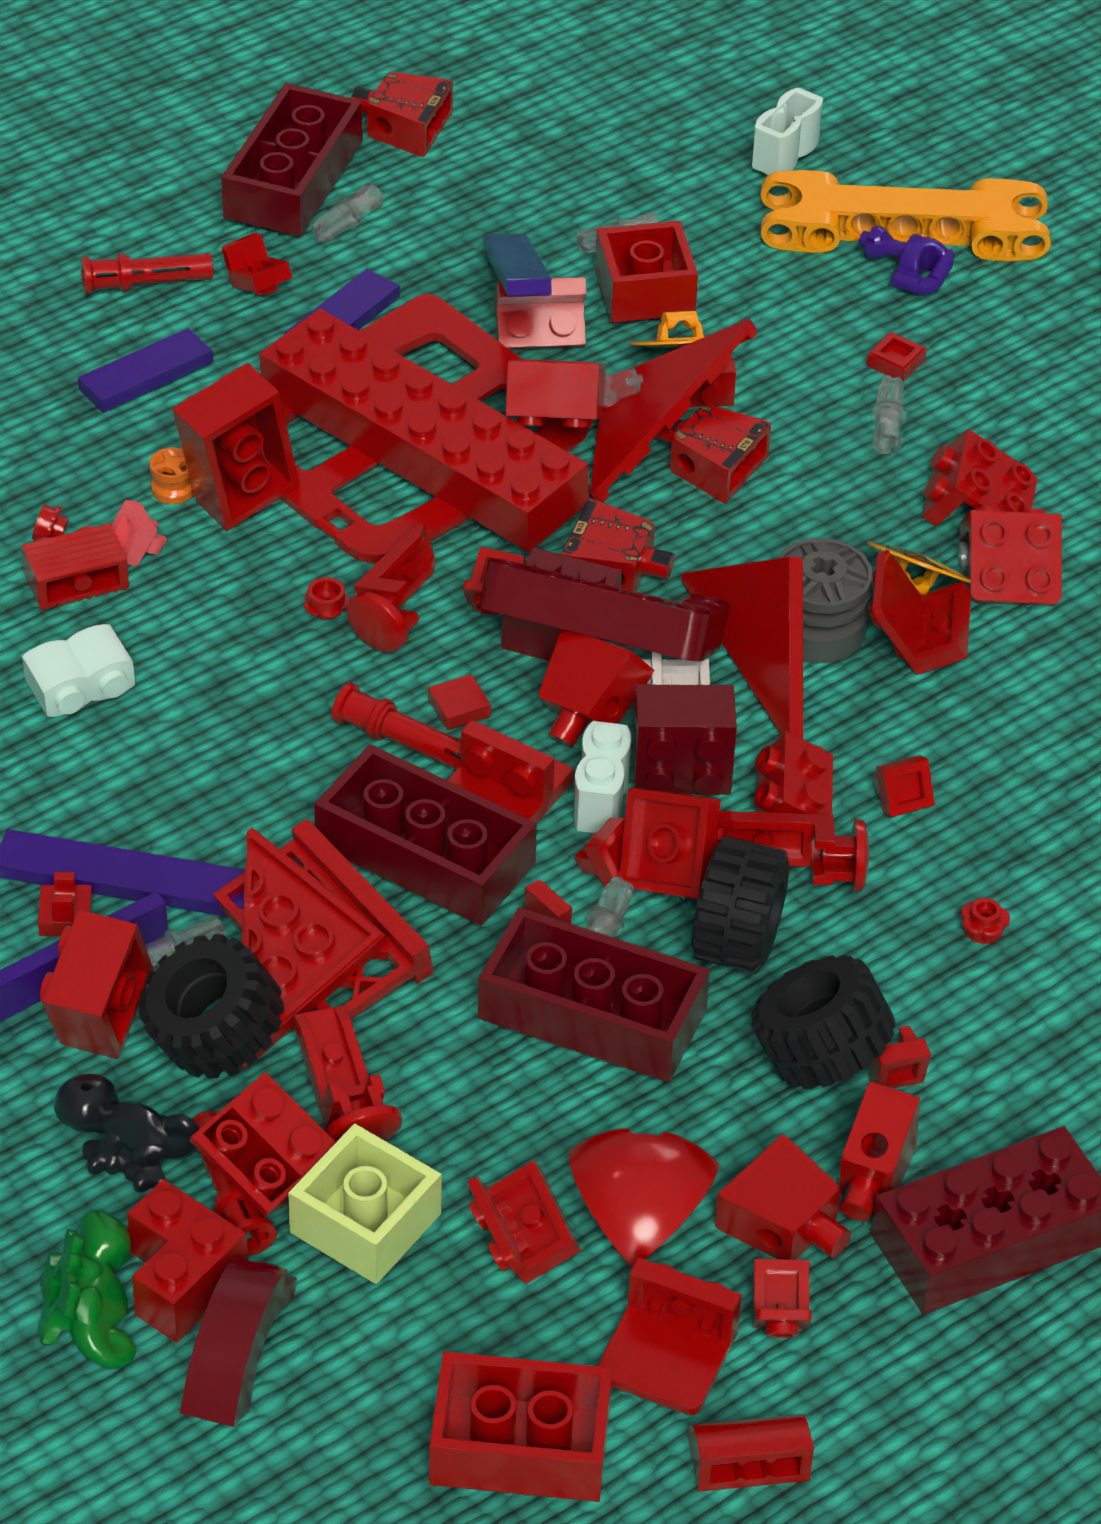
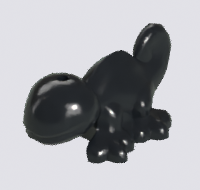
M82 1074L66 1080L59 1087L55 1096L54 1111L63 1124L79 1132L104 1134L99 1140H89L83 1144L82 1155L84 1159L88 1160V1172L92 1175L104 1170L111 1175L122 1172L126 1179L133 1182L134 1190L139 1193L153 1189L162 1179L166 1180L161 1169L162 1162L165 1160L185 1159L198 1150L189 1141L191 1136L200 1129L194 1120L184 1114H172L169 1116L159 1114L157 1111L139 1102L119 1101L113 1083L102 1075Z

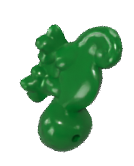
M89 1210L80 1220L78 1233L71 1229L66 1230L62 1256L55 1253L48 1255L45 1270L40 1280V1286L43 1287L42 1297L44 1298L37 1334L40 1335L41 1344L51 1345L56 1342L61 1331L65 1329L71 1333L74 1344L87 1359L106 1369H119L132 1363L136 1355V1348L126 1333L114 1328L116 1324L123 1320L128 1309L125 1290L115 1271L121 1269L130 1256L131 1238L125 1225L112 1214L103 1210Z

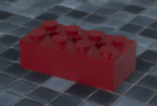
M285 83L221 177L223 218L301 237L363 141L362 101Z
M371 744L367 746L314 804L315 827L348 861L481 926L536 863L537 823Z
M518 907L478 978V1019L670 1083L707 1010L710 969Z
M1062 1126L876 1195L871 1236L922 1315L1100 1248L1101 1177L1066 1127Z

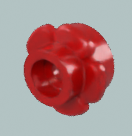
M43 505L33 530L32 539L64 535L69 518L61 515L62 506L58 505L57 508Z
M323 577L309 584L305 594L304 608L309 614L319 619L331 620L340 616L341 610L347 609L350 599L345 594L344 585L339 580Z
M980 898L974 902L969 901L962 907L960 913L963 918L962 926L965 935L970 940L980 944H990L998 941L1003 934L1004 927H1008L1010 923L1008 911L1001 908L997 901L990 898Z

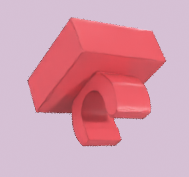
M131 500L124 501L112 523V527L115 530L118 541H120L121 547H123L124 553H126L127 565L138 566L145 552L154 555L159 554L167 538L163 535H156L159 525L157 521L150 519L141 502Z

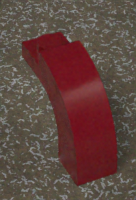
M234 1257L229 1262L215 1286L197 1334L187 1372L180 1414L234 1427L249 1412L256 1371L266 1336L277 1314L294 1299L297 1277L286 1275V1269L270 1263L253 1262Z

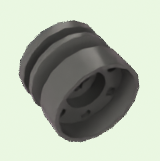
M811 538L795 542L783 550L778 558H803V660L807 662L830 663L846 659L860 649L866 638L868 605L870 603V590L873 581L871 564L866 556L852 545L829 538Z

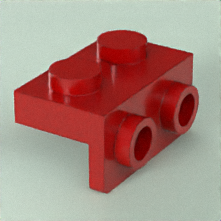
M787 731L772 745H766L760 751L755 762V770L758 771L757 791L754 796L756 812L832 814L833 754Z
M534 1160L489 1188L478 1176L467 1181L475 1197V1200L469 1203V1207L484 1231L490 1229L494 1240L488 1243V1248L503 1272L512 1269L525 1284H528L582 1251L543 1170Z

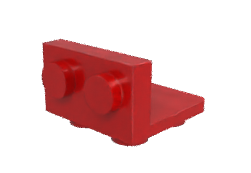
M970 429L965 430L949 446L943 444L932 457L930 466L933 470L931 479L924 490V496L927 498L922 517L935 526L939 525L963 502L973 508L983 506L998 507L1003 512H1018L1022 509H1032L1037 485L1035 474L1026 465L1015 461L996 448L991 441L983 439Z
M983 506L974 508L960 522V541H969V579L972 580L969 583V591L971 592L972 601L978 603L1053 606L1061 600L1062 514H1046V511L1042 509H1022L1018 512H1003L998 507Z
M890 551L879 552L877 554L876 570L872 574L874 596L873 602L870 603V614L876 627L884 629L892 640L897 656L901 660L905 659L916 675L966 659L968 653L971 592L965 583L961 581L921 595L894 556L890 554Z
M638 1257L630 1272L628 1307L598 1366L613 1368L611 1387L684 1414L695 1415L701 1411L738 1334L742 1294L731 1291L720 1283L706 1282L678 1272L667 1264H656Z

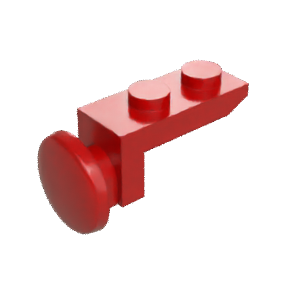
M416 523L354 585L356 594L347 606L348 622L354 633L366 645L377 651L391 653L403 647L408 640V631L419 621L417 612L400 610L399 608L434 573L436 558L424 523Z
M719 812L718 827L727 828L726 836L786 850L789 866L811 867L813 885H833V881H851L852 893L861 892L864 889L869 866V838L864 820L854 818L852 836L835 835L833 814Z
M344 1006L294 1014L292 1021L326 1129L325 1132L337 1142L355 1123L384 1141L394 1136L402 1126L401 1111L394 1106L383 1104L385 1090L380 1074L368 1076L351 1019Z

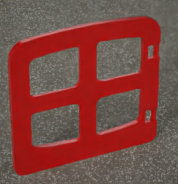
M431 294L415 297L360 330V332L400 355L431 341L445 344L477 368L452 385L479 401L484 400L498 390L505 389L507 391L508 361L522 359L443 299ZM282 405L286 425L300 416ZM548 417V424H544L534 433L569 452L586 438L590 426L563 427L562 418ZM352 446L314 469L303 470L296 465L300 486L280 498L315 528H320L334 539L335 544L347 554L360 561L377 563L416 523H424L429 540L431 541L470 519L467 515L435 497L416 509L383 525L370 524L333 495V492L380 464ZM339 516L349 526L339 530L329 521Z

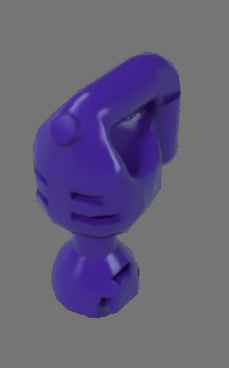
M876 225L873 226L870 232L863 231L859 238V247L865 248L864 254L866 258L872 260H879L887 256L899 258L897 270L892 274L890 284L894 288L917 295H930L937 292L954 264L953 259L955 256L952 249H947L936 239L926 236L922 237L920 234H913L907 243L894 240L886 229ZM931 270L927 278H921L924 272Z

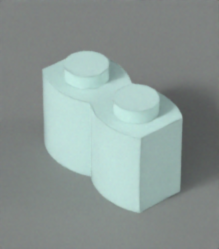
M799 87L794 88L780 97L777 108L763 113L755 124L752 168L766 175L779 171H792L797 165L799 157L812 152L819 142L823 97Z
M108 624L88 627L75 633L67 640H56L41 644L22 656L25 680L47 717L75 713L91 700L100 701L116 698L135 685L133 661L111 625Z
M592 721L583 734L582 759L575 772L573 820L577 831L595 833L601 829L609 818H622L623 795L629 783L631 733L627 725Z

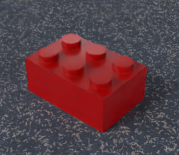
M248 362L172 408L195 500L226 532L300 486L279 391ZM226 484L242 499L238 502L233 500L225 493L224 485Z
M443 1351L429 1446V1485L600 1502L613 1368Z

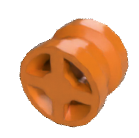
M170 447L155 452L149 462L152 476L150 484L153 497L162 503L173 505L190 500L194 496L183 450Z

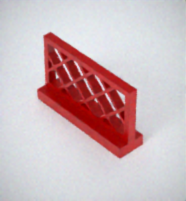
M308 818L292 828L293 840L282 846L280 850L386 935L387 945L372 959L389 960L396 967V969L383 978L365 977V964L357 970L356 976L349 977L339 987L354 989L352 999L343 1005L350 1019L355 1018L410 978L419 984L433 974L429 945ZM245 872L213 893V898L219 903L221 910L241 931L242 925H244V908H238L230 898L244 891ZM323 1000L316 1006L314 1011L331 1007Z

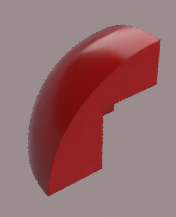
M629 1128L611 1130L592 1136L570 1149L568 1155L571 1172L587 1207L607 1238L632 1268L638 1257L646 1259L682 1225L708 1192L719 1169V1163L710 1154L685 1138L669 1132H663L661 1135L631 1133Z

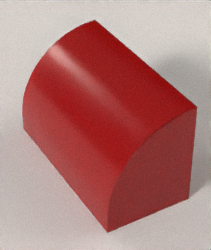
M803 1414L689 1425L687 1435L698 1492L810 1481L814 1446L808 1422Z

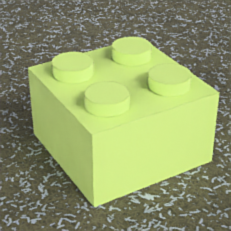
M354 1123L288 1193L290 1233L377 1285L441 1215L442 1174Z

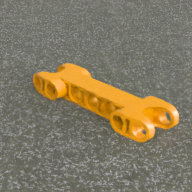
M795 170L774 172L768 175L761 184V200L765 206L774 210L762 218L761 237L767 245L780 250L808 253L829 252L835 249L840 241L859 242L862 232H870L873 226L876 225L886 229L894 240L907 243L910 236L920 234L922 237L926 236L936 239L943 245L972 246V251L977 257L992 261L1038 259L1044 256L1051 246L1050 230L1046 225L1036 220L1041 218L1048 209L1047 193L1043 187L1032 182L987 178L976 181L969 190L839 185L838 179L829 172ZM774 186H785L790 190L781 196H774L768 192ZM1029 196L1040 200L1033 207H1026L1019 203L1022 198ZM775 224H781L790 230L785 234L777 235L770 232L769 228ZM1033 235L1043 238L1037 245L1029 246L1022 243L1025 238Z

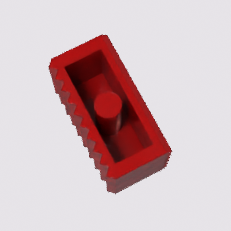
M112 523L97 527L85 526L77 532L52 538L40 537L32 543L21 545L25 577L39 608L44 611L48 606L54 609L57 604L63 606L66 602L70 604L75 600L81 602L84 597L90 599L93 595L99 597L102 593L108 595L110 591L116 593L119 589L125 591L129 587L126 553H124L123 547H121L120 541H118Z

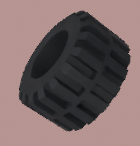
M725 836L719 842L709 860L696 906L692 930V947L695 959L754 974L763 967L769 957L777 934L787 892L789 861L786 850Z
M214 934L208 940L205 935L194 937L193 943L186 945L185 942L178 944L174 947L175 952L169 957L164 955L157 962L160 966L156 972L150 971L145 979L149 986L141 990L139 1001L144 1005L139 1009L140 1019L145 1024L144 1029L175 1065L181 1070L185 1069L189 1075L199 1078L204 1073L208 1079L219 1078L222 1071H226L228 1075L237 1073L241 1064L246 1062L248 1065H251L258 1059L256 1054L261 1049L267 1050L273 1042L270 1038L271 1033L279 1031L282 1021L277 1015L284 1012V1002L279 997L282 994L280 987L250 949L234 937L228 940L225 935ZM221 998L211 1010L202 1014L211 1003Z
M834 955L825 956L819 960L814 961L813 959L805 962L795 969L792 968L784 973V976L775 980L767 987L768 990L760 995L756 1001L757 1006L751 1013L753 1020L751 1023L752 1028L782 1081L785 1080L789 1086H802L803 1089H813L820 1085L822 1088L831 1086L835 1082L845 1081L853 1077L860 1070H865L873 1064L872 1061L875 1058L880 1057L887 1049L885 1045L892 1041L894 1036L893 1028L896 1026L893 1013L869 967H866L865 963L859 958L853 960L852 956L847 955L837 958Z

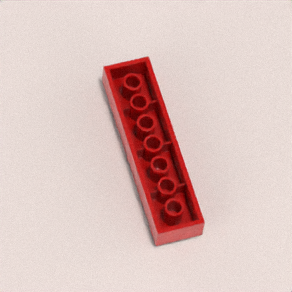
M321 308L259 353L261 375L279 391L283 406L528 553L583 509L589 498L588 463Z

